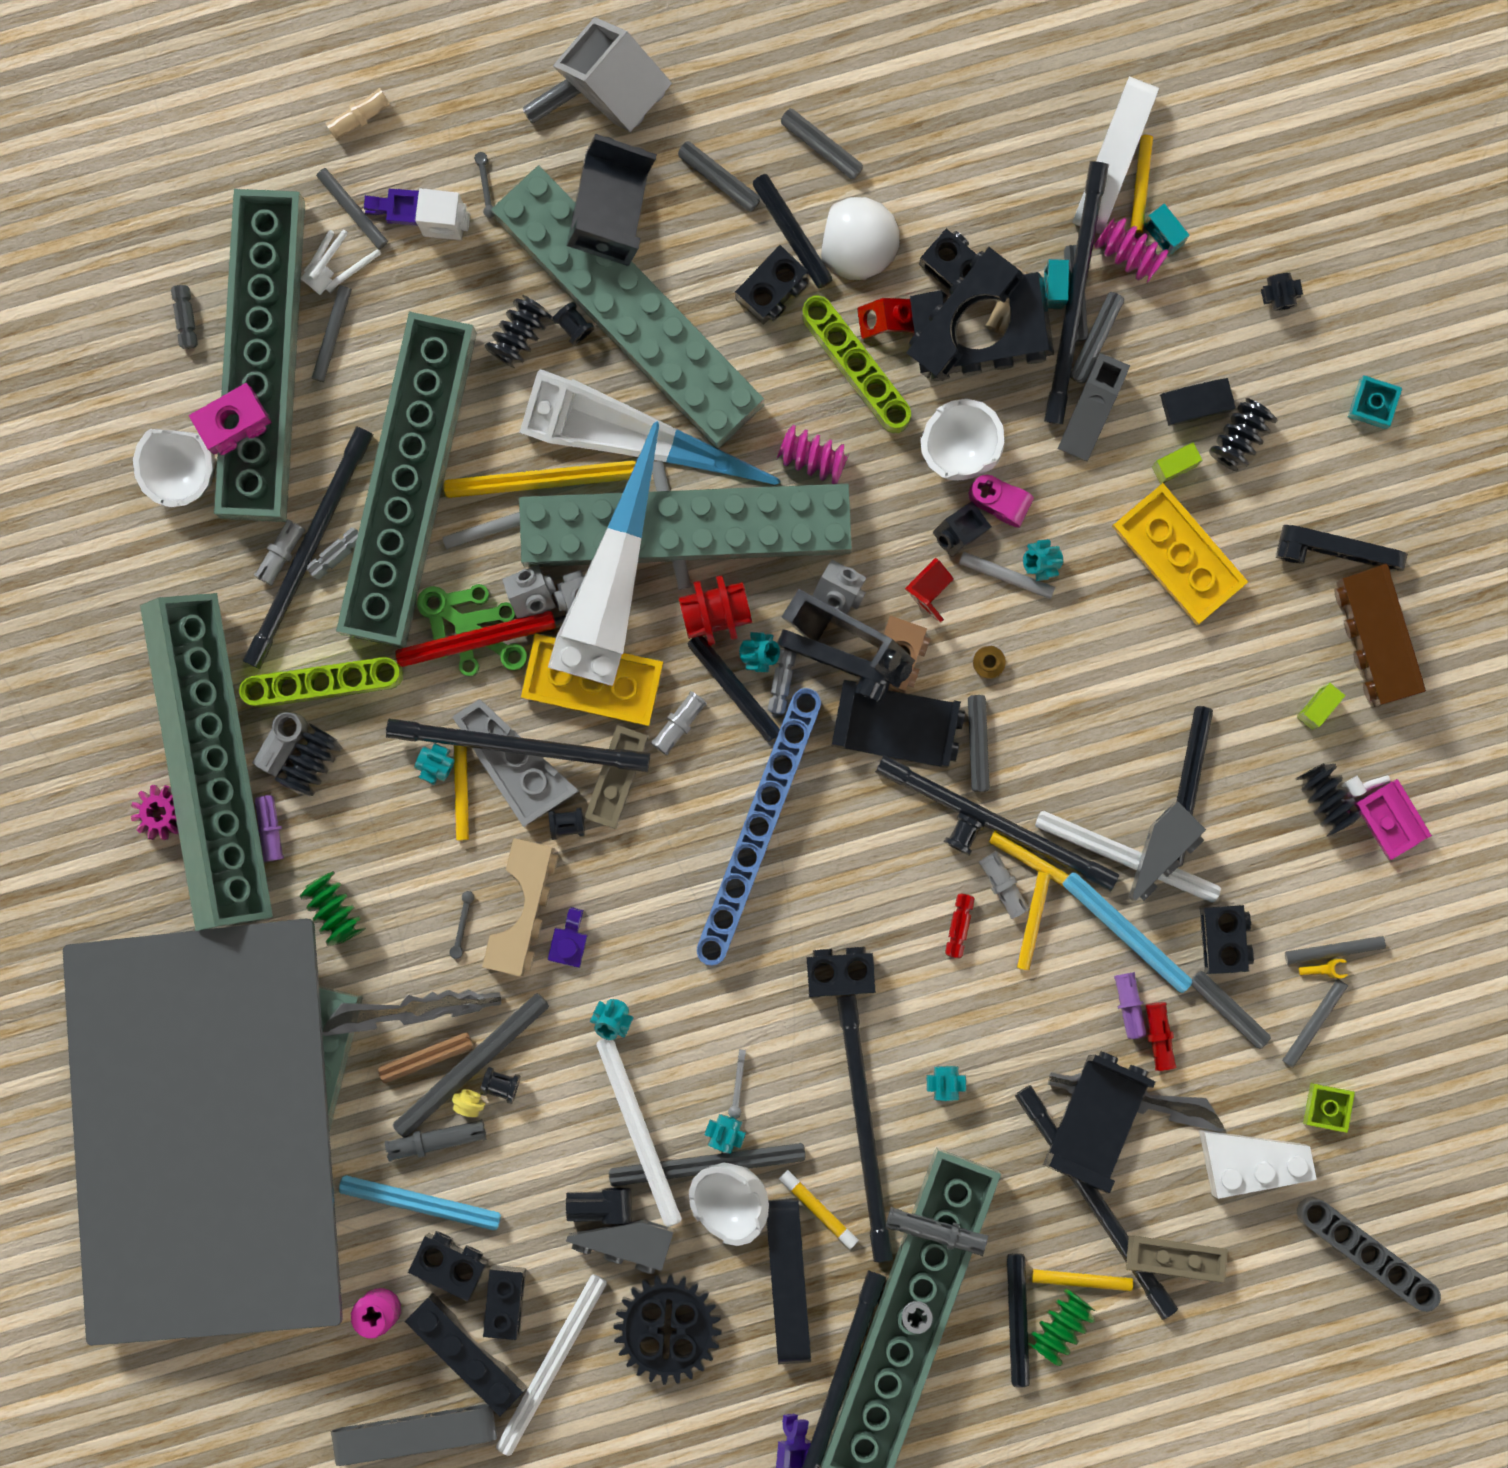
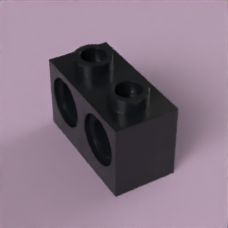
M946 228L920 257L919 265L950 291L953 284L960 277L964 279L963 272L972 269L970 264L977 254L968 247L969 242L962 234L957 231L952 233ZM943 248H949L954 251L956 257L951 261H944L939 257L938 252Z
M779 245L735 291V299L763 325L769 319L774 322L786 309V306L783 304L791 296L797 298L808 286L806 282L808 270ZM781 269H789L794 273V278L789 282H782L776 277V274ZM760 292H766L772 297V301L768 305L761 306L754 301V297Z
M1244 905L1199 908L1204 972L1206 974L1249 972V965L1254 963L1252 945H1247L1246 931H1251L1249 911L1245 912ZM1225 913L1231 915L1234 920L1232 930L1227 933L1223 932L1218 924L1219 918ZM1228 946L1232 947L1237 954L1236 961L1229 966L1224 964L1221 959L1223 949Z
M865 947L846 948V954L833 955L832 949L813 950V957H806L809 997L876 993L873 953H866ZM853 961H861L866 966V975L860 980H853L848 975V966ZM821 963L830 964L834 970L832 979L828 982L818 981L814 975L817 965Z
M435 1231L434 1235L428 1233L425 1235L408 1273L463 1300L469 1301L488 1263L487 1260L482 1258L484 1253L468 1245L462 1249L452 1244L454 1239L442 1232ZM436 1248L441 1251L443 1261L440 1265H433L428 1262L426 1257L428 1249ZM462 1262L468 1263L473 1269L472 1278H460L456 1272L457 1264Z
M493 1265L490 1268L483 1337L508 1340L518 1339L521 1329L526 1268Z

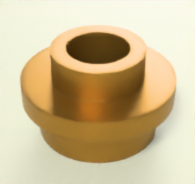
M984 646L973 657L974 670L983 678H995L1005 669V656L995 646ZM986 656H992L995 659L996 664L994 667L988 668L984 665L983 660Z

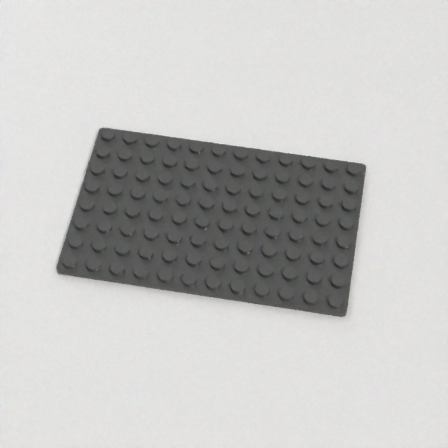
M305 918L65 945L63 948V967L87 1344L91 1346L327 1327L341 1324L343 1313L314 921Z

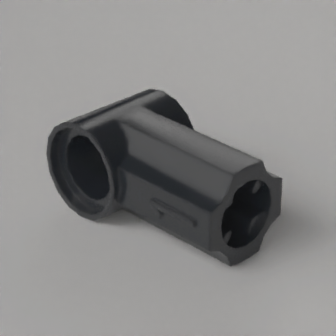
M605 1188L602 1191L567 1192V1221H602L603 1224L632 1223L631 1188Z

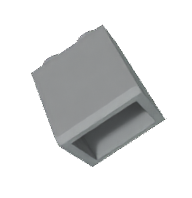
M596 17L591 20L553 65L564 78L610 121L629 132L643 121L645 114L656 102L663 98L665 91L672 84L626 30Z

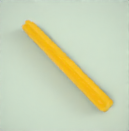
M623 461L447 479L444 481V494L447 498L629 480L636 462Z

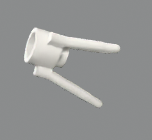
M330 230L320 244L312 261L304 269L305 273L300 279L319 295L325 289L332 293L340 283L378 257L381 251L379 249L373 251L332 280L331 277L334 272L326 267V265L347 236V231H341L323 256L334 235V232Z

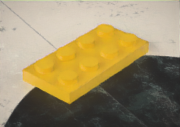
M1164 483L1159 485L1112 525V528L1196 625H1199L1248 583L1246 578Z
M535 634L521 693L522 699L650 727L664 664L663 661L623 653L613 686L548 668L556 638Z

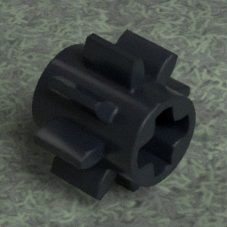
M1281 273L1268 277V285L1263 286V289H1261L1263 304L1272 303L1273 311H1283L1296 307V299L1304 295L1301 279L1293 281L1291 273Z

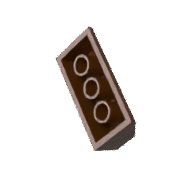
M1388 564L1342 578L1336 582L1338 588L1334 589L1335 598L1339 607H1344L1347 617L1344 620L1345 631L1349 639L1353 638L1357 651L1353 652L1355 664L1358 670L1363 669L1366 682L1363 683L1366 699L1369 702L1372 701L1374 707H1378L1426 692Z

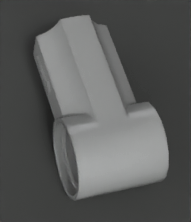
M291 712L277 715L273 721L272 730L252 763L263 771L279 777L282 772L281 768L286 765L289 755H292L296 748L295 745L304 738L302 734L308 731L306 719L300 714ZM292 718L297 724V730L294 735L289 737L285 734L283 726L287 719Z

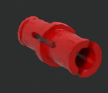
M1156 1002L1146 1004L1150 1034H1147L1148 1042H1152L1155 1071L1175 1069L1177 1067L1172 1044L1174 1032L1170 1031L1167 1003Z

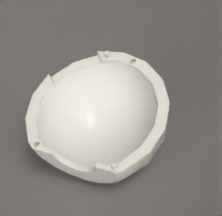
M850 197L831 206L825 227L821 259L834 274L848 280H866L881 273L894 261L899 249V228L893 214L882 203L867 197Z
M971 399L950 401L937 408V411L927 422L921 438V451L928 466L944 479L954 481L974 478L990 471L999 462L1004 449L1003 425L996 412L983 402Z
M149 429L137 443L133 457L134 476L142 492L155 503L167 507L185 506L201 498L212 484L216 469L214 455L207 449L199 433Z
M724 1162L701 1170L693 1178L689 1189L690 1207L697 1222L700 1221L710 1233L722 1239L723 1243L735 1246L750 1243L761 1233L768 1218V1196L763 1182L748 1168Z

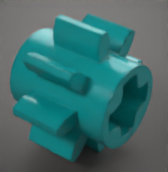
M1050 539L1038 540L1037 543L1028 544V550L1023 556V565L1027 574H1036V581L1048 580L1049 577L1059 576L1058 570L1064 563L1060 547L1051 546Z
M750 632V639L742 641L739 648V656L742 662L746 663V670L768 673L769 665H774L778 662L780 648L778 643L773 641L774 635L764 634V632Z
M437 743L433 744L432 749L424 746L414 765L415 769L421 771L418 778L435 785L437 779L445 782L455 759L448 757L450 749Z
M610 999L606 1004L601 1001L598 1002L590 1022L595 1024L594 1030L597 1035L606 1040H614L618 1035L625 1038L634 1017L628 1015L629 1008L624 1002L618 999Z
M934 1066V1075H926L927 1092H934V1100H959V1092H966V1075H959V1066Z
M719 1114L717 1121L710 1119L704 1134L711 1137L708 1146L729 1154L732 1153L734 1146L741 1148L746 1132L740 1130L743 1122L723 1114Z

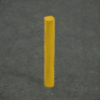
M1146 134L1140 137L1130 228L1133 226L1137 227L1136 233H1143L1153 136Z
M453 745L455 759L456 840H469L467 747Z
M995 831L988 841L1037 872L1050 873V879L1063 886L1064 880L1069 876L1067 873Z
M1038 871L1017 964L1019 969L1030 970L1051 874Z
M1037 1269L1032 1271V1283L1132 1291L1133 1278Z

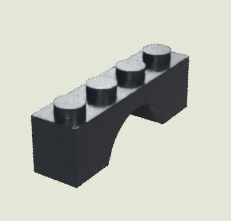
M990 247L985 252L980 251L973 258L970 264L972 269L964 279L960 277L953 284L949 292L951 296L944 305L939 304L929 316L930 323L923 331L919 330L909 342L910 348L906 353L942 381L945 380L963 357L957 342V327L965 311L972 305L985 300L1005 302L1025 277L1018 268Z
M433 1292L404 1321L499 1416L525 1391L527 1386L503 1362L486 1352L467 1333L458 1321L457 1316Z

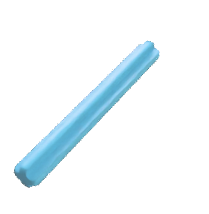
M1071 873L1064 880L1063 886L1178 992L1184 993L1191 986L1192 979L1077 873Z
M347 1175L342 1177L339 1185V1192L341 1194L493 1231L498 1229L501 1220L499 1212Z

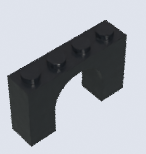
M1039 272L1024 274L1025 277L1008 297L1011 316L1004 336L995 344L983 349L967 348L958 342L963 357L945 380L949 379L952 373L962 372L964 376L982 373V368L994 366L995 370L1009 369L1014 367V362L1026 360L1027 364H1037L1045 362L1046 356L1055 355L1044 278ZM942 290L910 296L915 334L919 330L923 331L930 323L929 316L939 304L944 305L947 301L948 295ZM919 363L922 375L930 378L931 381H942Z

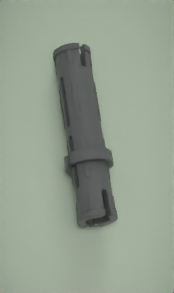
M483 1119L426 1133L415 1131L413 1136L385 1141V1150L388 1152V1161L391 1162L418 1155L420 1158L424 1157L427 1152L487 1140Z
M894 1207L890 1208L885 1226L887 1229L904 1232L946 1245V1249L953 1250V1248H957L982 1257L989 1236L960 1228V1224L954 1222L953 1225L904 1212Z

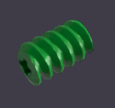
M334 871L308 884L305 887L306 889L300 894L301 900L312 899L306 907L307 911L318 910V913L313 917L314 923L325 922L319 929L320 934L331 933V936L326 940L327 946L342 944L366 929H355L354 926L361 920L359 916L349 918L348 914L354 909L353 905L342 906V902L348 897L347 893L336 895L335 892L342 884L340 882L329 883V880L335 874Z
M1069 1289L1064 1290L1068 1302L1059 1299L1055 1301L1061 1311L1059 1313L1052 1310L1047 1312L1052 1323L1039 1322L1044 1333L1041 1334L1034 1331L1031 1333L1036 1344L1030 1345L1057 1366L1063 1364L1058 1353L1064 1355L1071 1353L1066 1342L1074 1345L1079 1343L1074 1332L1086 1334L1087 1329L1082 1321L1095 1322V1318L1090 1311L1096 1310Z

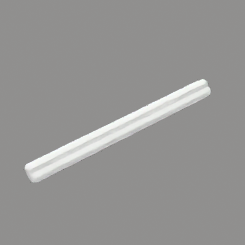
M1046 811L1039 813L1035 823L1037 828L1137 870L1141 852ZM1178 868L1168 877L1162 874L1158 878L1162 882L1209 902H1216L1221 891L1220 886Z
M601 1039L596 1044L663 1223L666 1227L678 1224L682 1218L614 1040Z
M594 1274L591 1275L496 1445V1449L504 1455H512L607 1285L603 1278Z

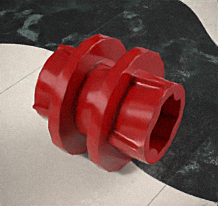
M720 575L716 576L718 588L702 591L700 581L693 582L695 594L678 597L688 639L706 635L708 644L711 646L715 645L713 633L729 630L731 640L738 639L736 627L753 624L743 582L725 586L723 576Z

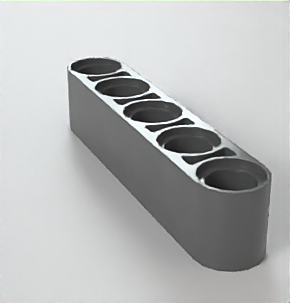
M1307 1197L1299 1202L1297 1217L1303 1225L1408 1304L1423 1312L1432 1311L1439 1305L1441 1294L1435 1284L1329 1204L1315 1197ZM1313 1205H1319L1322 1210L1321 1217L1315 1222H1310L1307 1218L1308 1209ZM1346 1225L1348 1237L1342 1242H1336L1334 1238L1335 1229L1338 1226ZM1372 1245L1375 1249L1374 1259L1370 1262H1363L1361 1258L1362 1250L1366 1246ZM1394 1266H1400L1402 1269L1400 1280L1391 1283L1388 1279L1389 1270ZM1426 1286L1429 1290L1427 1300L1417 1303L1415 1299L1416 1291L1420 1287Z
M488 1404L346 1426L331 1431L336 1466L481 1444L497 1439L493 1409Z

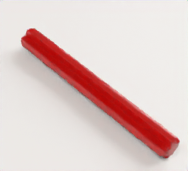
M547 611L397 649L395 656L398 665L405 667L551 630L556 627L553 613Z

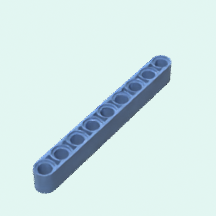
M803 688L795 692L786 712L697 945L698 958L706 965H716L723 961L733 939L820 711V696L812 689ZM807 695L814 699L816 704L814 710L804 713L797 708L796 702L801 696ZM791 726L801 728L804 733L802 741L795 744L788 742L785 738L787 728ZM778 757H787L792 762V769L787 774H778L773 769V762ZM768 787L776 788L780 792L778 803L775 805L765 804L761 799L764 789ZM763 818L768 822L769 828L766 834L755 836L751 833L749 826L753 819ZM749 848L755 851L757 860L753 866L743 867L740 865L738 854L741 850ZM733 879H739L745 885V892L739 898H731L726 892V885ZM720 910H728L733 915V923L728 929H720L714 922V917ZM716 941L721 946L719 958L715 960L705 958L702 949L706 942Z

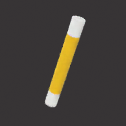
M789 1170L781 1175L779 1180L844 1245L851 1249L859 1241Z

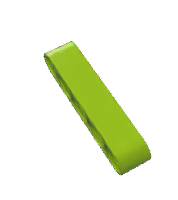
M820 295L808 298L804 303L802 313L805 326L883 428L890 433L904 431L908 427L911 418V409L908 403L829 300ZM813 307H821L825 310L826 316L821 320H814L809 316L808 311ZM834 332H839L845 336L846 341L840 346H834L828 341V336ZM852 358H860L864 361L866 367L862 371L855 372L848 367L847 363ZM878 383L884 387L885 394L875 398L869 395L867 388L871 384ZM892 409H898L903 412L905 419L903 422L895 424L888 420L887 413Z
M387 657L255 675L242 681L239 687V694L245 703L256 708L376 692L393 689L400 685L403 680V670L396 661ZM385 665H392L395 670L394 677L388 682H382L379 678L380 669ZM352 670H360L362 673L361 682L357 686H349L346 681L348 673ZM321 674H326L330 680L328 688L323 691H317L314 686L315 679ZM288 679H294L297 684L295 693L285 696L282 692L283 683ZM258 683L262 684L264 687L262 698L253 701L249 695L251 687Z

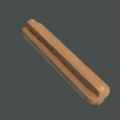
M462 1033L380 1066L378 1068L379 1076L383 1083L391 1082L473 1048V1042L468 1033Z

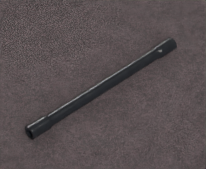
M1090 161L1085 185L1086 195L1068 291V301L1065 308L1052 388L1048 395L1044 422L1059 425L1064 423L1068 401L1067 391L1100 204L1105 191L1109 164Z
M358 426L355 427L334 477L258 633L254 636L245 654L243 662L261 669L273 644V638L307 570L306 567L311 562L346 487L374 434Z
M390 718L386 727V738L449 744L614 766L619 769L647 773L650 764V753L640 751L604 749L423 725L418 722Z
M885 755L875 773L899 785H904L958 813L971 817L985 827L1082 875L1086 880L1110 892L1118 880V873L1094 861H1089L913 772L909 767Z
M856 995L836 997L840 1026L843 1030L871 1228L870 1240L873 1261L893 1260L890 1232L889 1229L885 1228L886 1216L859 1032L860 1020Z
M1028 1085L1014 1096L1029 1119L1035 1123L1048 1145L1051 1146L1058 1128L1048 1115L1046 1107L1033 1087ZM1071 1178L1125 1262H1127L1129 1236L1098 1189ZM1132 1271L1161 1320L1177 1312L1178 1308L1153 1273Z
M870 1270L867 1271L859 1294V1302L802 1468H820L873 1310L878 1304L886 1280L884 1275Z

